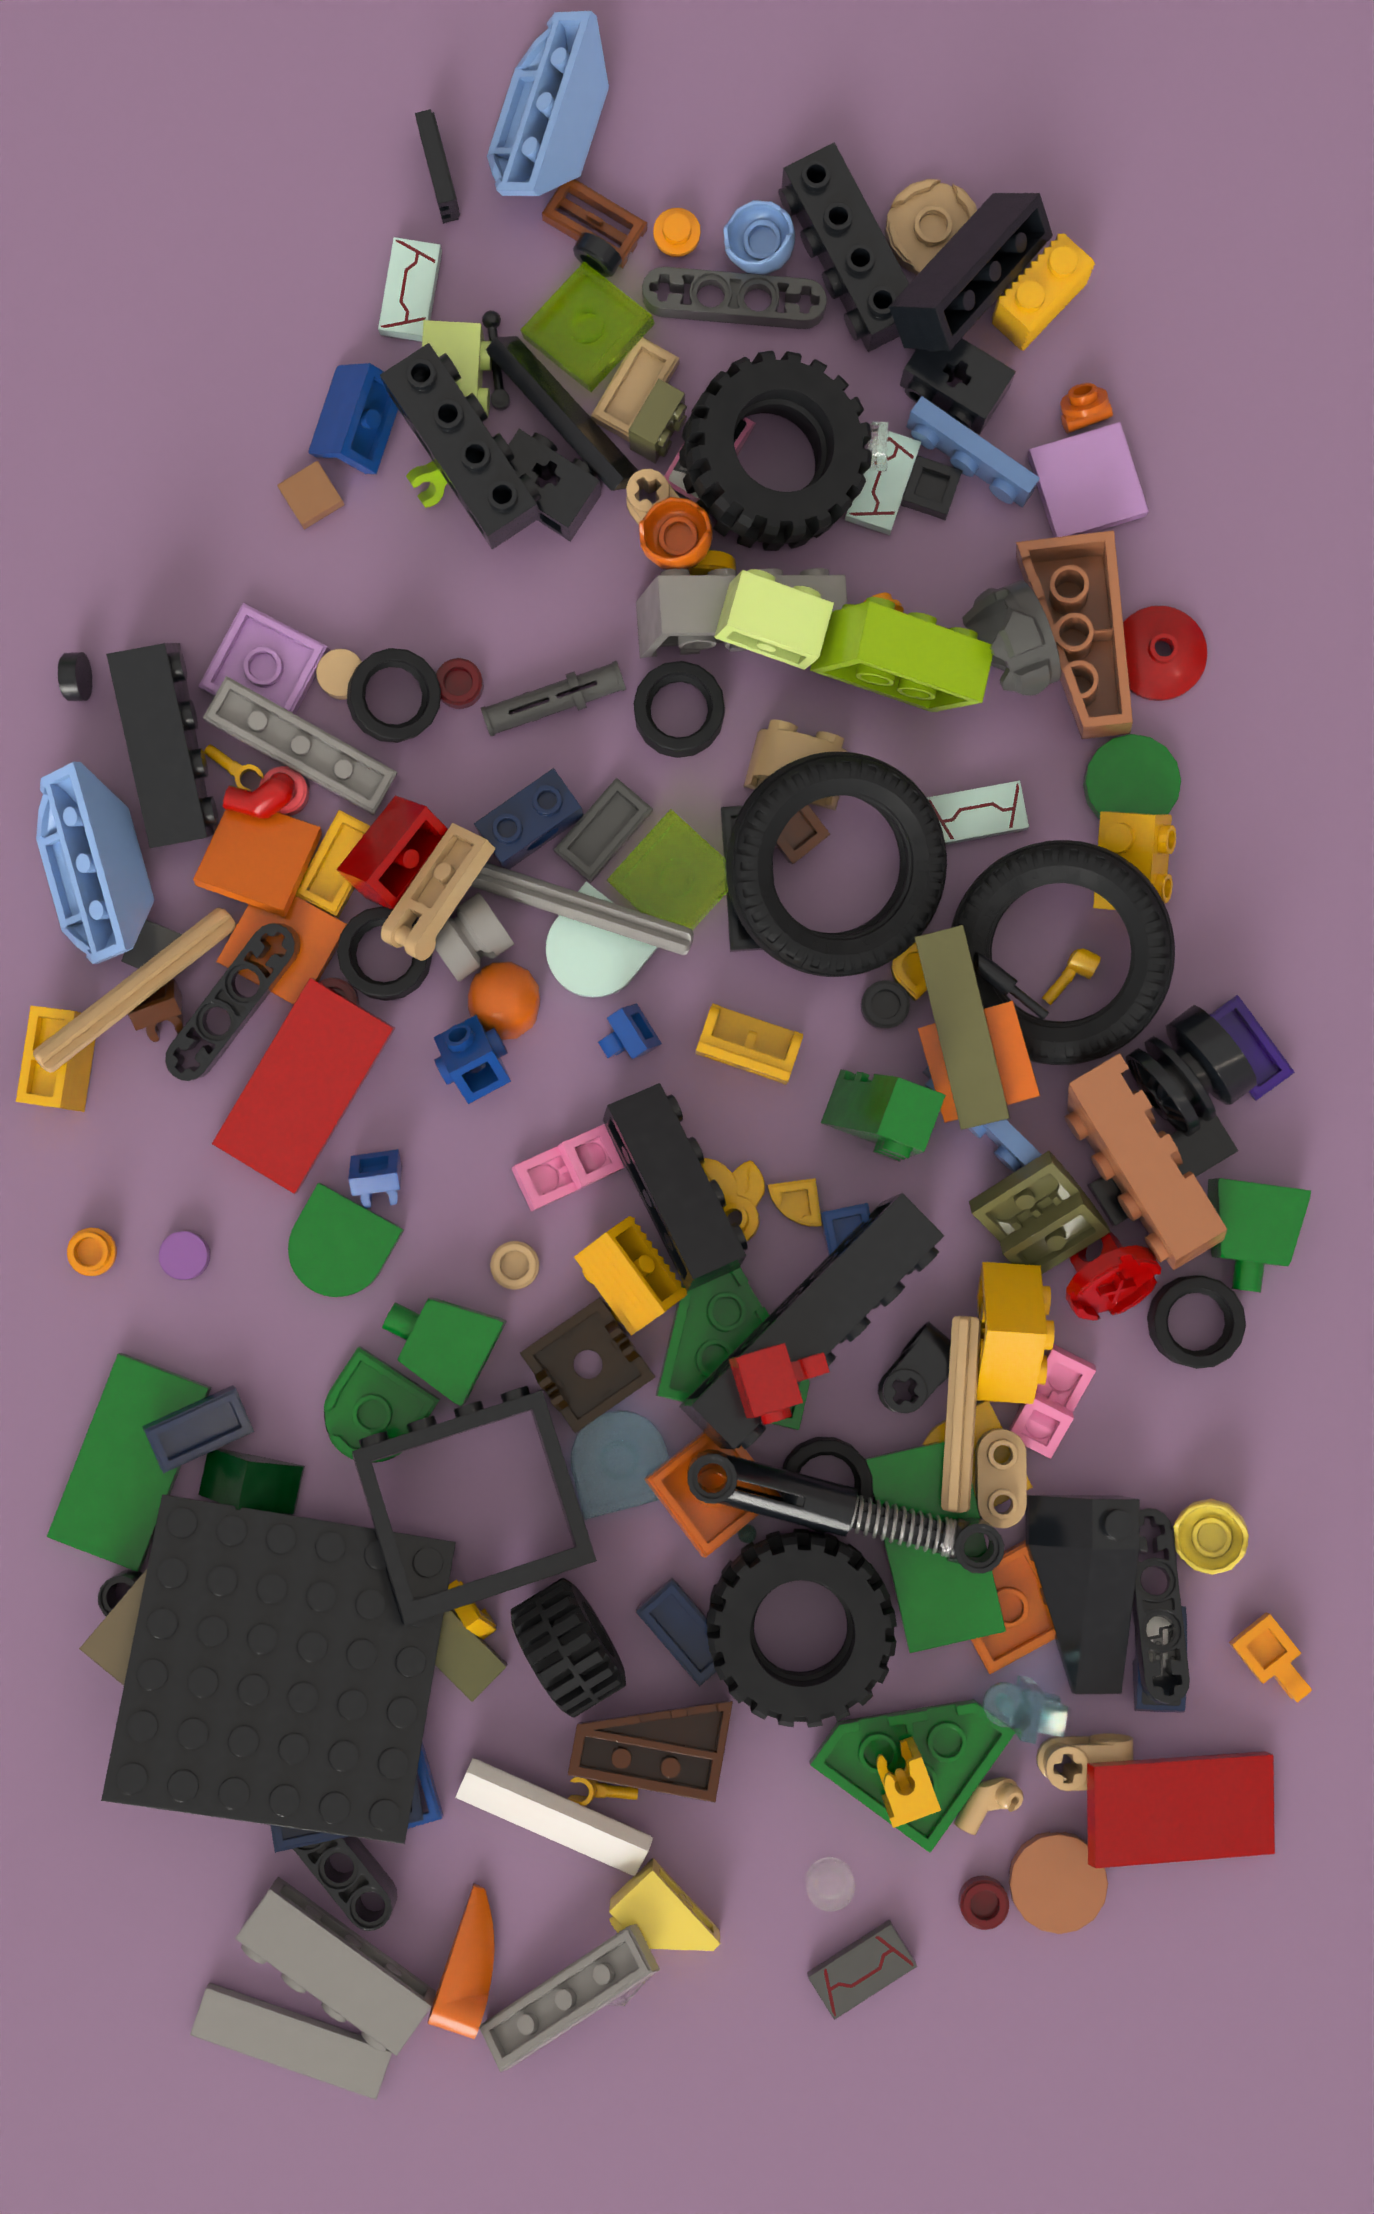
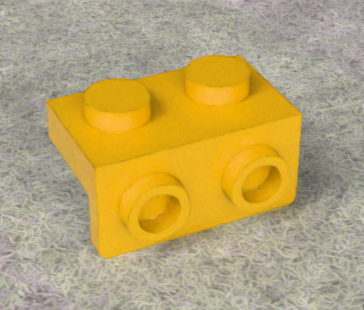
M1100 812L1098 846L1120 855L1137 867L1153 884L1164 904L1167 903L1171 898L1173 888L1172 876L1168 874L1169 854L1173 853L1176 845V829L1174 825H1171L1172 815ZM1094 892L1093 908L1116 910L1106 899Z

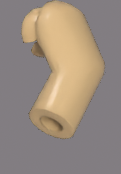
M999 1777L980 1782L960 1810L954 1824L961 1830L971 1835H976L988 1811L1008 1809V1811L1012 1812L1017 1810L1023 1802V1792L1016 1782L1010 1778Z

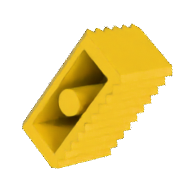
M1057 234L1056 239L1050 242L1049 247H1044L1043 253L1038 254L1036 261H1031L1030 267L1024 269L1023 275H1018L1017 281L1011 283L1010 289H1005L1003 296L998 297L992 315V325L1015 346L1024 351L1084 288L1094 269L1095 263L1093 259L1067 235Z
M628 1216L574 1256L581 1266L586 1280L597 1288L610 1306L614 1318L624 1325L631 1336L687 1295L686 1288L681 1287V1281L677 1280L675 1273L670 1271V1265L664 1263V1257L658 1255V1249L652 1247V1241L647 1240V1234L641 1232V1226L635 1224L634 1217Z

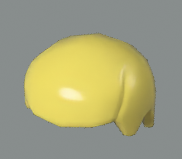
M1212 1498L1195 1501L1180 1512L1173 1526L1175 1550L1179 1557L1195 1571L1210 1575L1232 1570L1246 1554L1249 1539L1247 1526L1244 1518L1229 1503Z

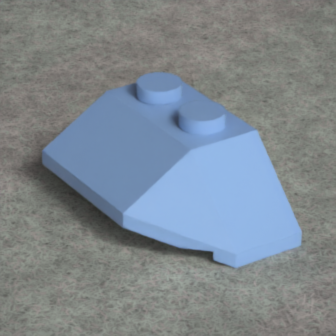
M592 11L554 12L547 22L548 29L533 42L514 70L487 154L491 173L496 181V190L502 196H540L581 176L609 89L598 20Z
M72 762L41 778L40 791L43 793L38 809L36 841L62 932L77 948L87 954L86 958L92 964H99L134 948L154 903V896L129 808L81 762Z

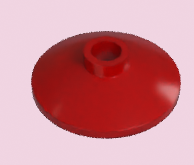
M1150 606L1136 611L1123 622L1129 688L1132 693L1148 700L1164 701L1185 694L1198 682L1207 662V644L1202 630L1189 615L1169 606ZM1160 641L1166 642L1171 649L1170 655L1164 657L1157 654L1155 643Z

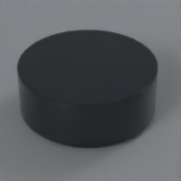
M582 233L573 247L574 255L579 262L602 277H612L622 262L620 254L609 243L591 233Z
M84 652L64 653L59 660L58 683L60 691L67 701H87L91 696L92 670L89 659Z
M882 980L872 984L865 991L861 999V1012L864 1019L871 1026L882 1030L892 1029L901 1024L907 1017L910 1009V1000L906 990L894 981Z

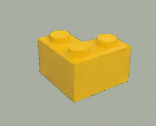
M982 1262L976 1296L977 1315L981 1320L977 1400L1034 1404L1037 1384L1045 1385L1047 1378V1356L1044 1355V1350H1052L1054 1344V1321L1046 1320V1315H1049L1051 1306L1050 1286H1043L1041 1265Z

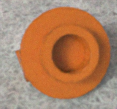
M1083 383L1072 387L1060 402L1063 414L1061 421L1067 434L1113 416L1107 391L1092 383Z

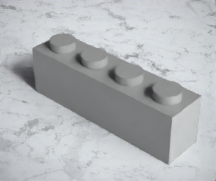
M277 1877L235 1938L242 1943L241 1948L249 1958L260 1964L268 1962L282 1973L281 1977L289 1987L300 1993L308 1991L322 2002L321 2006L329 2016L339 2022L347 2020L363 2031L361 2035L370 2046L382 2052L387 2049L394 2055H398L432 2007L436 1991L280 1877Z

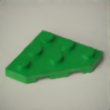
M741 1267L687 1291V1295L677 1303L655 1396L684 1402L769 1316L764 1306L762 1307L748 1284V1279ZM808 1379L798 1384L803 1403L790 1407L791 1417L770 1424L794 1430L800 1429L810 1385Z
M965 1700L837 1721L809 1762L810 1766L891 1824L881 1796L886 1794L877 1770V1757L879 1754H883L887 1760V1768L892 1773H895L898 1768L904 1769L906 1761L901 1756L900 1741L913 1737L924 1761L941 1811L895 1828L931 1853L1016 1731L976 1700Z

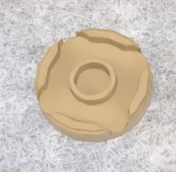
M926 179L910 184L894 199L887 214L885 238L898 263L904 269L918 275L977 211L974 201L964 189L954 184L950 186L940 183L941 180Z

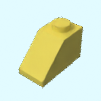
M654 1858L610 1898L609 1912L612 1917L609 1921L616 1932L619 1933L629 1925L637 1924L649 1949L714 1951L721 1944L720 1930Z

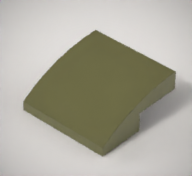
M1050 1151L1045 1152L969 1201L971 1213L1000 1242L1002 1254L1012 1264L1041 1265L1042 1274L1110 1233L1109 1226L1094 1204Z

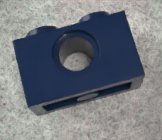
M552 768L479 819L474 825L479 835L487 839L495 847L493 854L501 866L511 869L578 822L583 817V811L556 770Z

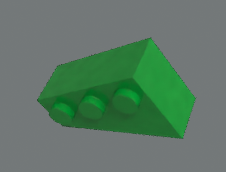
M840 1070L821 1120L822 1124L875 1143L874 1153L898 1162L925 1152L946 1096L945 1094L896 1076L874 1074L873 1079L869 1080V1075L864 1072L857 1071L854 1074L847 1070Z

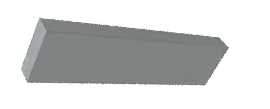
M227 676L203 716V720L300 773L372 815H375L397 775V771Z
M629 1925L480 2024L479 2029L499 2071L509 2070L658 1972L660 1968L638 1925Z
M210 1982L205 1989L190 2033L191 2036L375 2100L377 2099L392 2055L387 2049L384 2052L376 2050L363 2039L362 2035Z

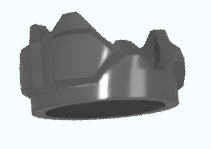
M1019 580L999 589L989 588L975 599L973 607L962 617L963 625L977 632L978 640L992 644L990 646L993 654L991 666L1004 671L999 679L1003 690L1035 696L1048 685L1059 681L1061 665L1056 642L1046 614L1031 587L1025 581Z

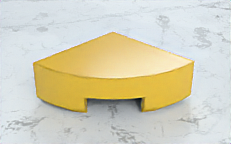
M816 1178L767 1185L772 1202L786 1218L804 1226H822Z
M456 1579L448 1585V1589L463 1585L464 1583ZM475 1602L454 1609L464 1627L483 1640L497 1630V1625L487 1610L484 1608L480 1611Z

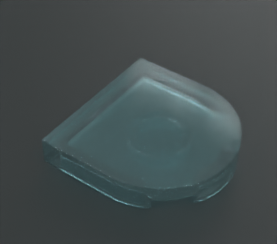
M625 1410L605 1412L578 1433L571 1452V1470L584 1520L659 1500L644 1478L670 1458L662 1434L644 1416Z

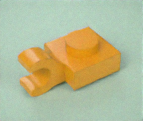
M1264 1613L1229 1641V1644L1261 1683L1264 1684L1274 1676L1286 1694L1296 1702H1299L1312 1691L1310 1686L1290 1663L1302 1653L1271 1614Z

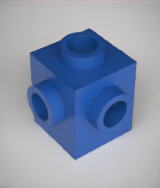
M477 1015L433 1037L441 1054L440 1057L434 1059V1062L447 1085L454 1082L468 1104L511 1082L500 1058L508 1054L504 1043L495 1028L486 1032Z

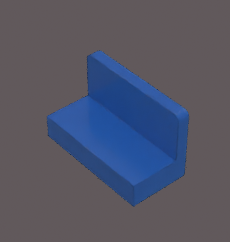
M371 363L337 366L308 451L309 454L316 458H338L364 474H377L398 408L386 392L380 374L384 371Z

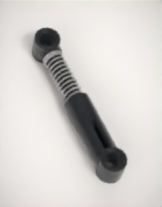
M708 1449L699 1452L692 1458L688 1466L687 1482L690 1491L697 1499L705 1503L721 1504L844 1537L853 1528L855 1529V1534H858L859 1530L864 1531V1537L868 1533H872L873 1539L876 1538V1535H880L881 1541L885 1537L889 1538L890 1543L894 1539L898 1540V1545H901L903 1541L906 1542L907 1548L914 1544L916 1550L919 1549V1546L923 1547L924 1552L928 1548L932 1549L933 1554L939 1553L942 1557L945 1556L947 1561L961 1564L964 1569L972 1573L983 1574L992 1571L1000 1564L1004 1556V1542L1001 1535L992 1525L980 1518L963 1519L957 1517L955 1520H952V1518L948 1519V1517H945L941 1521L939 1515L932 1518L931 1513H928L924 1516L922 1510L915 1514L913 1508L907 1512L905 1506L898 1509L896 1504L890 1507L888 1502L881 1505L879 1499L872 1503L871 1497H868L864 1501L862 1495L858 1496V1488L727 1455L719 1450ZM710 1463L718 1464L726 1471L724 1483L715 1489L703 1487L698 1481L700 1469ZM737 1480L784 1492L783 1498L736 1486ZM975 1533L987 1535L989 1544L987 1551L982 1556L969 1557L965 1554L964 1544L970 1535Z

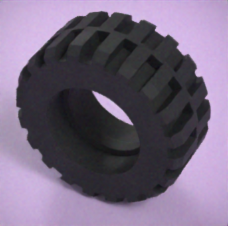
M773 351L758 352L752 362L747 357H743L733 362L727 372L720 371L711 380L695 404L690 417L685 423L681 436L685 443L679 451L680 466L687 468V474L683 478L687 494L696 492L699 498L697 504L718 521L713 527L714 530L724 537L729 530L739 535L737 544L751 548L758 541L763 542L762 547L764 551H778L784 544H788L793 549L805 545L812 537H820L852 506L853 500L861 493L866 483L863 474L871 467L872 452L869 449H865V445L871 440L872 436L869 423H860L858 417L864 411L859 398L854 397L850 400L844 392L849 384L840 375L835 380L824 373L827 365L816 359L810 365L801 363L802 356L800 353L786 351L781 360H776ZM767 413L786 418L799 427L809 440L815 458V474L810 483L798 491L782 492L766 488L753 480L743 469L735 451L734 432L741 420L750 415Z
M794 1529L792 1533L780 1534V1531L767 1534L766 1539L756 1544L752 1541L741 1549V1554L734 1561L729 1560L721 1571L722 1576L717 1585L714 1584L710 1596L709 1611L707 1612V1638L714 1668L719 1679L724 1680L728 1686L731 1696L738 1703L744 1702L750 1706L752 1714L764 1720L767 1716L776 1718L778 1725L793 1727L794 1722H807L808 1728L823 1726V1719L835 1716L836 1720L839 1721L850 1715L849 1708L859 1702L862 1706L865 1705L873 1697L872 1688L877 1682L883 1684L889 1672L887 1664L890 1656L895 1655L897 1643L894 1637V1627H897L895 1610L892 1607L890 1595L884 1582L873 1565L862 1556L861 1552L851 1544L847 1545L839 1541L834 1535L822 1532V1534L810 1533L808 1529ZM792 1581H810L830 1590L841 1602L847 1618L846 1638L838 1654L825 1665L803 1672L784 1670L771 1663L761 1652L754 1634L755 1616L763 1599L778 1586Z

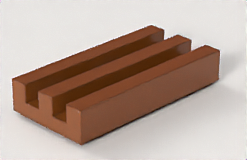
M576 179L559 186L542 212L543 221L576 241L584 232L594 233L558 212V208L619 244L620 248L609 243L620 254L622 262L619 267L622 269L628 261L630 252L633 253L637 247V241L640 236L643 237L647 231V222ZM568 193L572 194L630 229L629 234H624L603 221L600 217L566 199V195Z

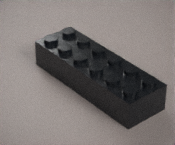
M903 1193L882 1201L870 1213L869 1220L861 1222L679 1407L720 1449H738L741 1446L747 1449L762 1435L766 1427L761 1423L760 1416L746 1418L729 1359L776 1344L785 1343L791 1362L824 1352L829 1366L836 1358L831 1351L845 1340L853 1341L871 1323L866 1315L880 1305L886 1307L903 1291L905 1285L900 1280L906 1274H911L914 1270L920 1272L939 1254L935 1245L944 1235Z

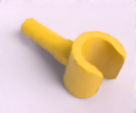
M212 744L206 747L204 754L235 777L238 788L251 791L241 784L242 775L246 772H255L261 779H264L262 771L257 766L252 764L242 766Z
M1084 948L1073 951L1065 969L1061 973L1062 975L1043 995L1042 999L1051 1005L1072 982L1075 974L1090 980L1100 963L1101 957Z
M573 1777L570 1782L584 1783L589 1789L588 1796L570 1795L568 1797L569 1800L582 1806L589 1804L594 1797L637 1800L638 1788L607 1785L606 1783H598L596 1780Z

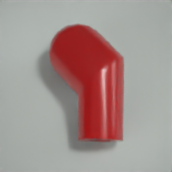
M278 772L273 774L270 779L254 791L228 786L223 799V808L260 819L270 818L292 800L295 789L294 780L288 774Z

